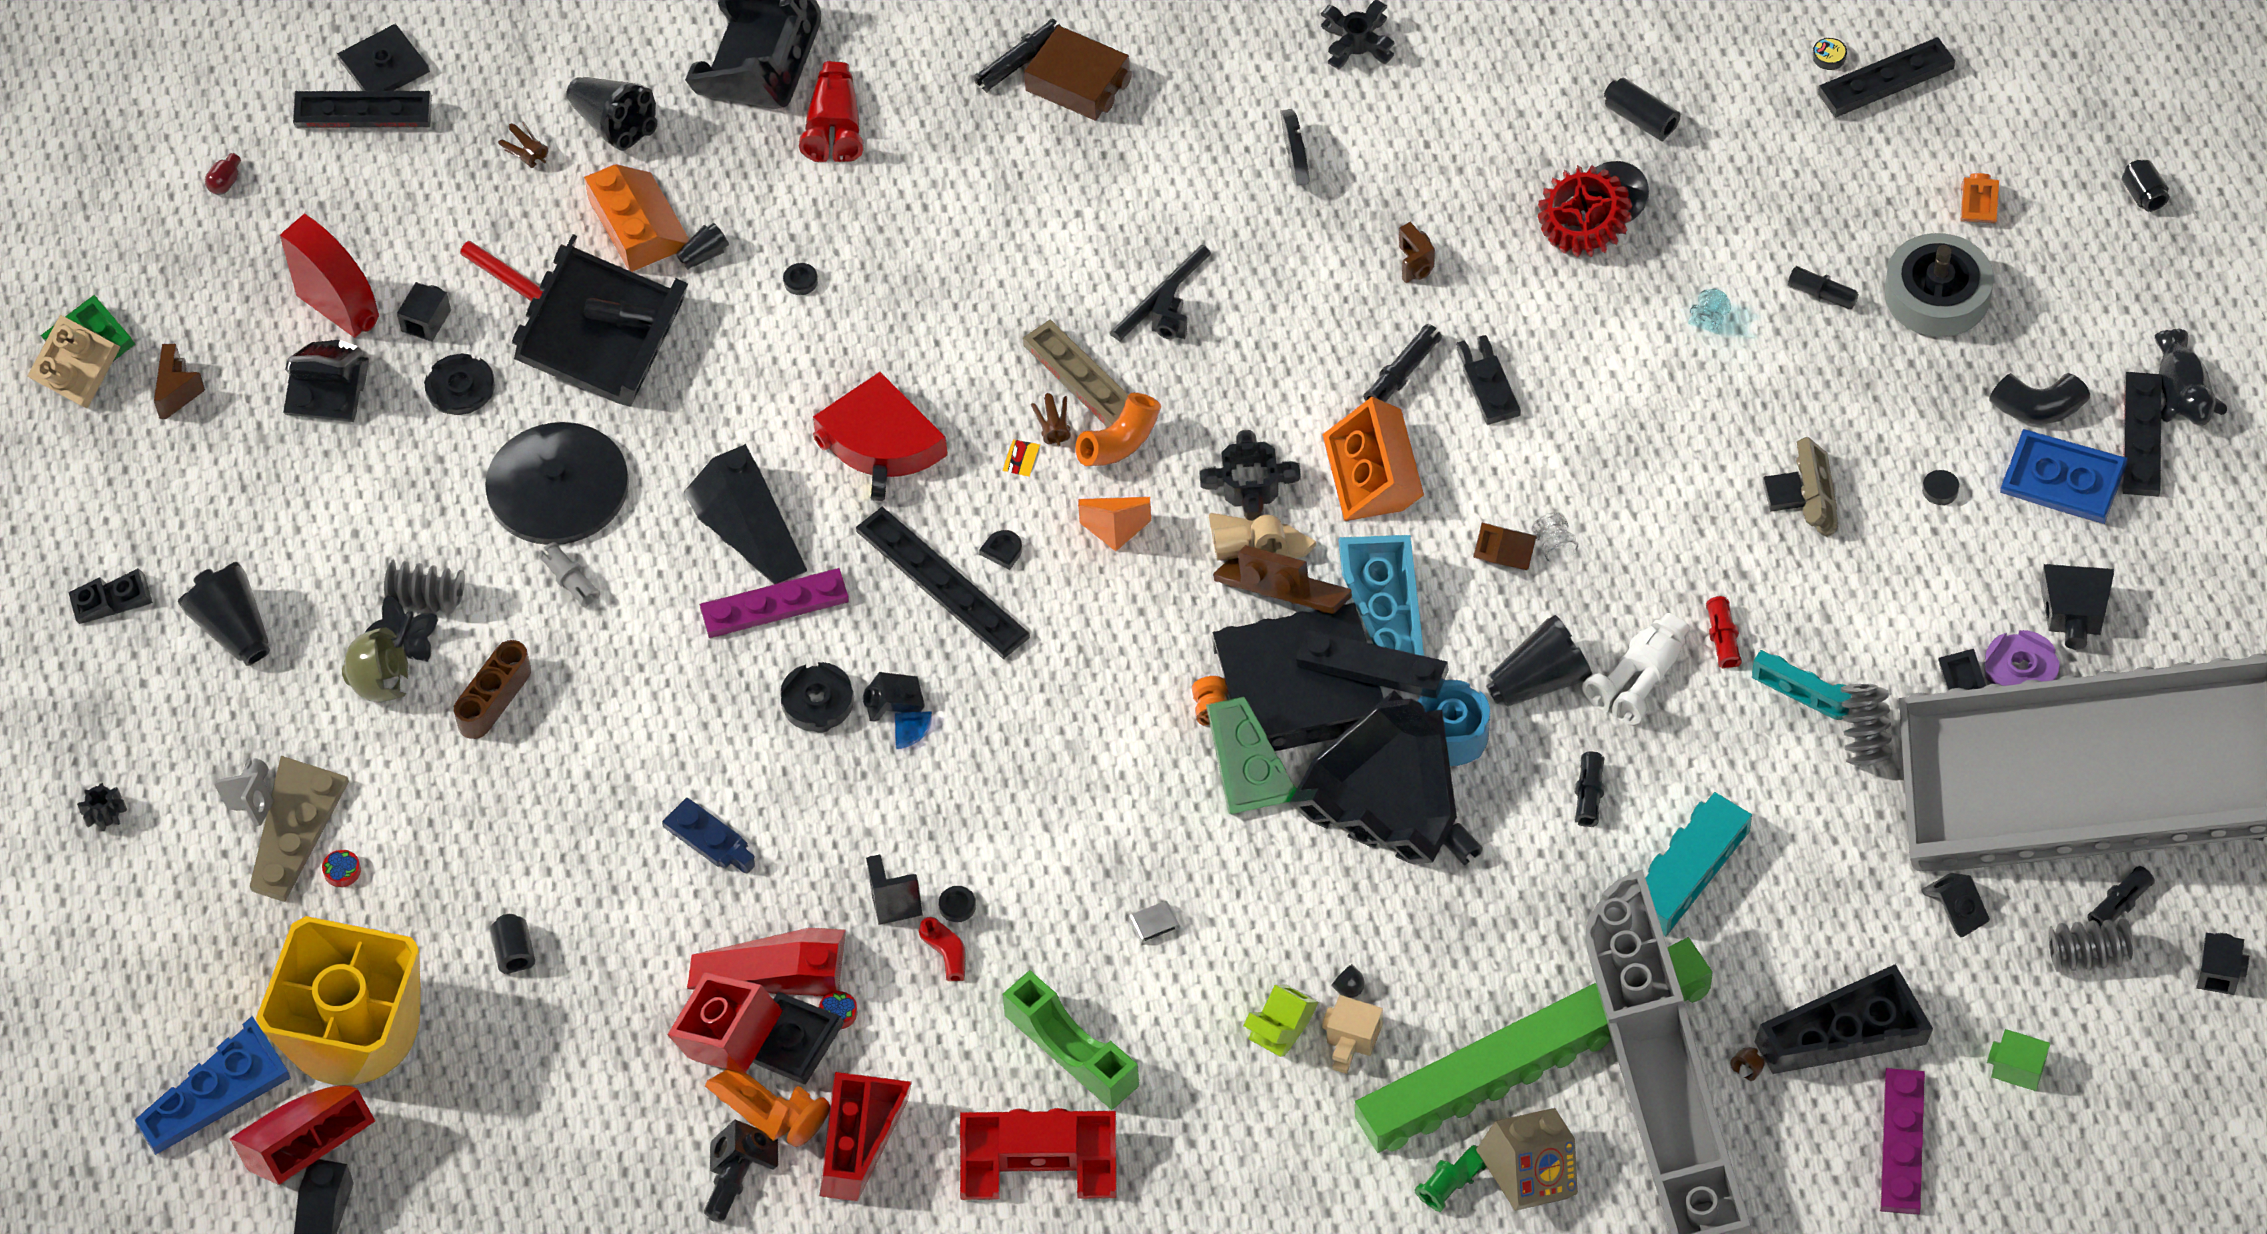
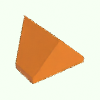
M1150 497L1078 499L1080 524L1115 551L1120 549L1151 522Z

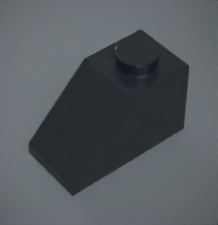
M318 1159L307 1166L298 1191L294 1234H337L354 1185L347 1164Z

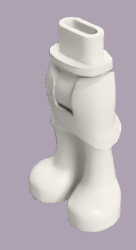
M1666 613L1661 620H1655L1650 627L1641 630L1639 634L1632 638L1629 650L1620 658V663L1608 677L1599 673H1594L1587 677L1582 685L1586 698L1592 705L1604 712H1608L1612 707L1613 717L1628 725L1639 724L1647 711L1645 699L1655 684L1660 685L1661 681L1665 678V674L1677 660L1682 647L1685 645L1684 636L1690 630L1689 624L1671 613ZM1633 674L1640 676L1627 692L1619 695Z

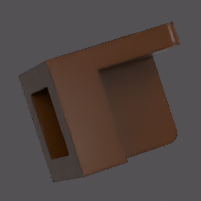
M1482 522L1473 558L1528 570L1537 536Z

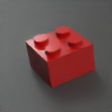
M705 972L667 1035L687 1058L696 1062L746 1074L783 1010L762 985Z

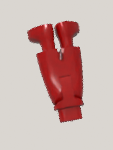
M824 62L822 70L818 74V81L808 108L805 125L806 131L799 138L800 152L814 162H826L828 160L830 127L832 126L835 127L832 154L834 162L855 161L863 153L864 142L859 135V114L853 86V76L849 72L850 67L846 62Z

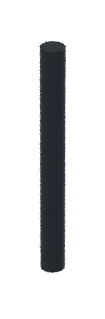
M1200 245L1110 331V336L1120 342L1153 310L1165 281H1172L1180 285L1211 255L1210 250L1205 245Z

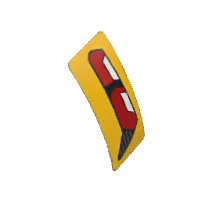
M1013 439L1002 471L1030 477L1041 444Z

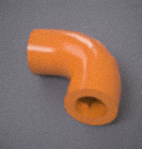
M1130 393L1127 396L1119 418L1111 426L1099 431H1083L1078 436L1075 448L1079 462L1084 466H1104L1120 462L1133 454L1147 440L1159 416L1161 404L1146 394Z

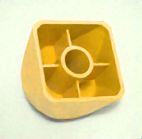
M305 916L291 924L257 1013L256 1021L268 1038L298 1069L309 1077L323 1083L338 1086H353L374 1081L392 1071L404 1060L416 1038L421 1006L419 948L413 938L409 936Z

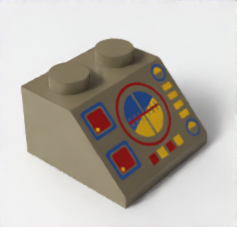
M1556 1108L1496 1120L1476 1149L1515 1211L1565 1200L1578 1193L1575 1138Z

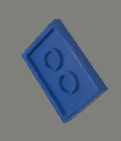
M2023 429L2001 485L2000 493L2105 524L2126 469L2127 458Z

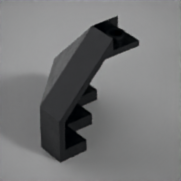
M1395 690L1392 691L1313 759L1289 803L1308 821L1328 829L1330 823L1347 831L1349 833L1347 835L1348 838L1374 849L1378 843L1396 850V858L1413 865L1433 863L1457 818L1442 710L1425 712L1424 706L1412 698L1403 699Z

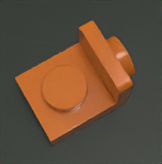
M1985 173L1970 174V178L1964 177L1961 183L1960 221L1996 223L1999 180L1991 179V175Z

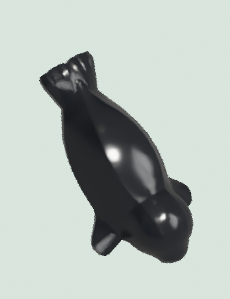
M2178 328L2163 330L2155 334V341L2163 352L2159 374H2162V390L2166 398V405L2161 411V419L2164 422H2169L2179 414L2189 419L2193 424L2203 426L2211 420L2214 412L2224 415L2227 412V406L2215 397L2206 367L2198 356L2187 348L2188 332Z

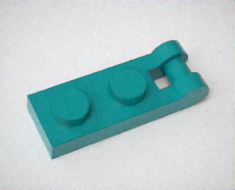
M1760 650L1755 657L1752 669L1753 679L1832 719L1842 720L1843 716L1849 714L1850 708L1842 706V702L1851 699L1852 694L1841 692V687L1846 685H1831L1821 680L1816 674L1810 671H1803L1789 664L1784 658L1778 655H1771L1763 650Z

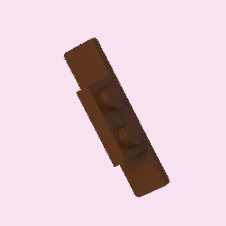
M1247 545L1238 552V558L1228 559L1213 573L1215 582L1259 593L1262 596L1281 599L1292 604L1303 605L1324 613H1335L1352 597V591L1349 588L1309 578L1307 561Z

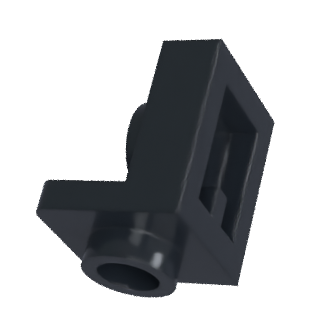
M1166 280L1152 310V331L1157 332L1166 339H1174L1175 337L1185 339L1187 336V317L1181 314L1183 299L1179 298V283Z

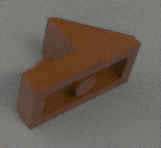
M162 344L154 395V403L159 419H167L205 391L201 374L199 372H186L185 358H180L176 344Z

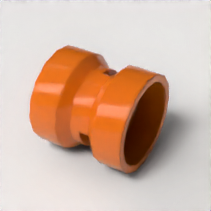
M1206 676L1193 683V699L1198 703L1195 707L1197 722L1203 726L1210 725L1206 704L1227 700L1229 693L1225 678Z

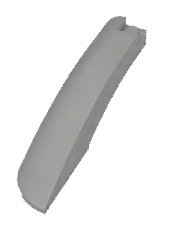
M1643 869L1617 880L1602 893V899L1596 905L1594 911L1590 912L1588 918L1586 947L1622 1077L1670 1234H1752L1748 1214L1704 1075L1684 1004V998Z

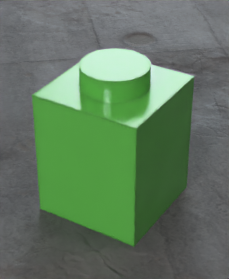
M2005 1029L2001 1043L1993 1041L1987 1063L1994 1065L1991 1078L2036 1091L2047 1060L2050 1042Z

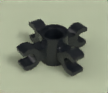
M1374 0L1367 8L1366 13L1352 12L1346 16L1333 5H1328L1321 12V16L1326 18L1321 27L1329 33H1337L1342 36L1339 41L1333 42L1328 48V53L1333 55L1328 60V64L1339 70L1345 65L1351 54L1358 55L1366 52L1372 53L1383 64H1387L1392 59L1394 53L1389 49L1394 45V41L1385 35L1379 36L1373 32L1387 20V16L1382 14L1387 9L1386 4L1379 0Z

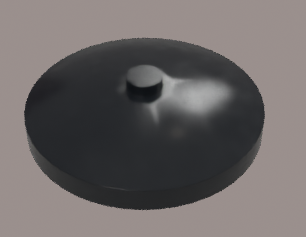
M554 422L529 428L505 443L491 461L486 475L485 487L490 510L504 529L528 542L544 545L556 542L559 545L585 539L608 525L618 514L625 502L629 486V476L623 454L608 436L586 425L571 422Z

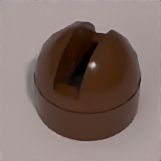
M1746 1047L1736 1053L1731 1059L1730 1065L1732 1070L1739 1074L1742 1064L1746 1065L1747 1063L1749 1065L1748 1068L1753 1070V1073L1744 1078L1754 1081L1763 1071L1765 1066L1764 1056L1757 1054V1048Z

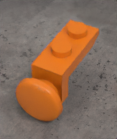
M729 1069L707 1080L705 1087L722 1102L743 1116L751 1125L762 1130L773 1141L789 1132L787 1143L794 1147L804 1145L819 1131L830 1110V1104L824 1097L813 1100L810 1098V1094L800 1086L794 1088L790 1100L786 1101L782 1097H776L749 1074Z

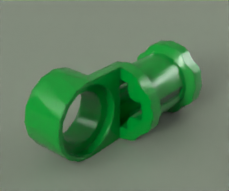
M1472 1145L1454 1165L1448 1161L1440 1160L1435 1166L1436 1171L1425 1184L1419 1183L1415 1188V1193L1419 1199L1433 1210L1441 1212L1446 1207L1445 1201L1456 1189H1462L1466 1183L1473 1184L1474 1180L1472 1178L1480 1169L1485 1170L1487 1168L1476 1150L1478 1146Z

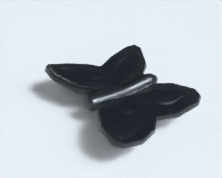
M388 595L383 600L382 619L375 621L367 628L365 633L387 627L397 636L391 639L392 642L395 640L394 645L396 648L402 647L404 642V651L408 659L414 658L422 661L425 659L428 662L431 657V644L428 637L435 630L438 617L434 613H421L415 617L412 611H408L405 614L402 605L393 596Z

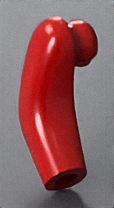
M935 917L924 918L920 923V938L943 956L946 980L964 981L966 951L963 941Z

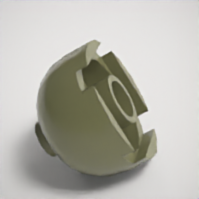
M387 627L359 635L349 645L344 665L342 666V676L345 683L367 701H390L406 695V693L400 692V675L408 679L407 657L403 647H395L391 639L397 636ZM398 676L399 680L393 689L384 688L383 680Z

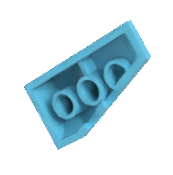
M1411 535L1340 537L1338 542L1342 576L1347 587L1352 591V598L1373 645L1424 656Z

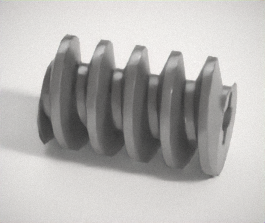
M393 559L385 573L384 595L385 597L388 595L393 596L403 607L408 608L414 604V607L419 610L425 609L427 606L431 612H437L441 608L443 613L452 614L462 600L465 572L459 570L455 579H451L450 568H445L441 577H438L437 567L432 565L427 575H425L422 563H417L414 571L410 572L408 561H403L400 569L396 570V563Z
M1852 684L1841 687V692L1852 694V698L1843 701L1842 706L1853 709V713L1843 716V721L1854 723L1853 728L1844 731V736L1855 738V742L1845 745V750L1855 752L1856 756L1847 759L1846 762L1867 765L1889 759L1893 755L1892 749L1885 745L1889 744L1892 738L1891 734L1884 730L1891 726L1890 719L1883 716L1890 712V707L1882 702L1889 697L1888 690L1875 684Z
M2126 918L2120 919L2115 927L2113 921L2110 919L2105 920L2101 929L2096 921H2090L2087 924L2086 930L2081 922H2075L2071 927V931L2065 923H2059L2055 932L2053 927L2050 926L2049 949L2056 972L2061 971L2063 960L2068 961L2071 971L2076 970L2078 959L2083 960L2087 970H2091L2094 958H2098L2102 969L2107 967L2109 957H2113L2117 968L2122 967L2124 956H2128L2130 960L2133 956V941L2129 921Z

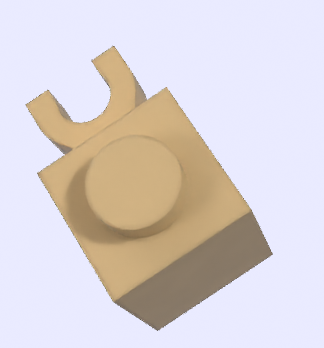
M1339 995L1334 1008H1327L1322 1029L1327 1030V1043L1336 1046L1332 1059L1335 1060L1333 1070L1347 1074L1355 1052L1371 1056L1383 1026V1008Z

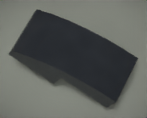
M139 568L109 583H106L99 577L68 592L75 620L79 624L153 603L145 574Z

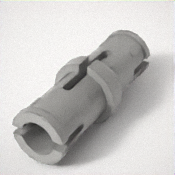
M556 542L549 543L544 547L548 555L544 551H540L539 559L556 575V582L561 587H566L582 607H586L593 602L590 597L591 594L596 599L599 598L600 591L584 576L583 568L579 563L572 562Z

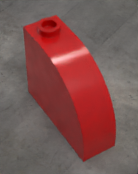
M304 213L280 234L296 296L356 338L361 332L370 331L375 326L378 317H380L371 286L358 264L341 243L323 226Z
M878 372L813 416L815 429L813 437L818 446L824 451L829 448L843 463L865 474L873 475V465H882L887 468V477L906 476L925 470L948 456L946 437L881 372Z
M340 1085L323 1088L296 1098L266 1114L229 1139L249 1172L280 1185L376 1121L359 1090L352 1086Z

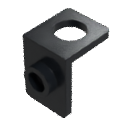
M1949 873L1921 889L1922 893L1926 896L1940 898L1951 925L1959 937L1966 936L1990 921L1970 875Z
M735 1119L711 1140L710 1171L717 1173L736 1155L774 1170L778 1166V1138L773 1141L762 1130ZM727 1139V1147L725 1149V1152L719 1158L720 1148L723 1142Z

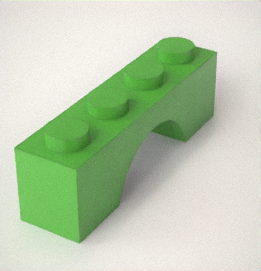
M1031 970L1002 994L1005 1017L1109 1109L1113 1110L1139 1087L1138 1064L1111 1040L1108 1043L1099 1042L1081 1029L1067 1013L1057 993Z

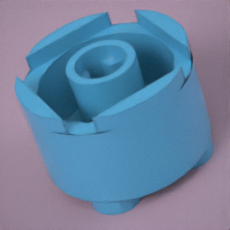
M1445 680L1437 699L1420 696L1418 702L1424 706L1425 712L1442 710L1450 766L1464 765L1481 757L1489 740L1490 707L1485 695L1481 691L1479 694L1476 690L1470 688V684L1467 682Z

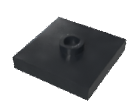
M396 23L337 53L338 60L362 91H394L430 72L428 64Z
M778 991L773 1000L783 1011L752 1063L806 1085L842 1028L844 1021L839 1015Z

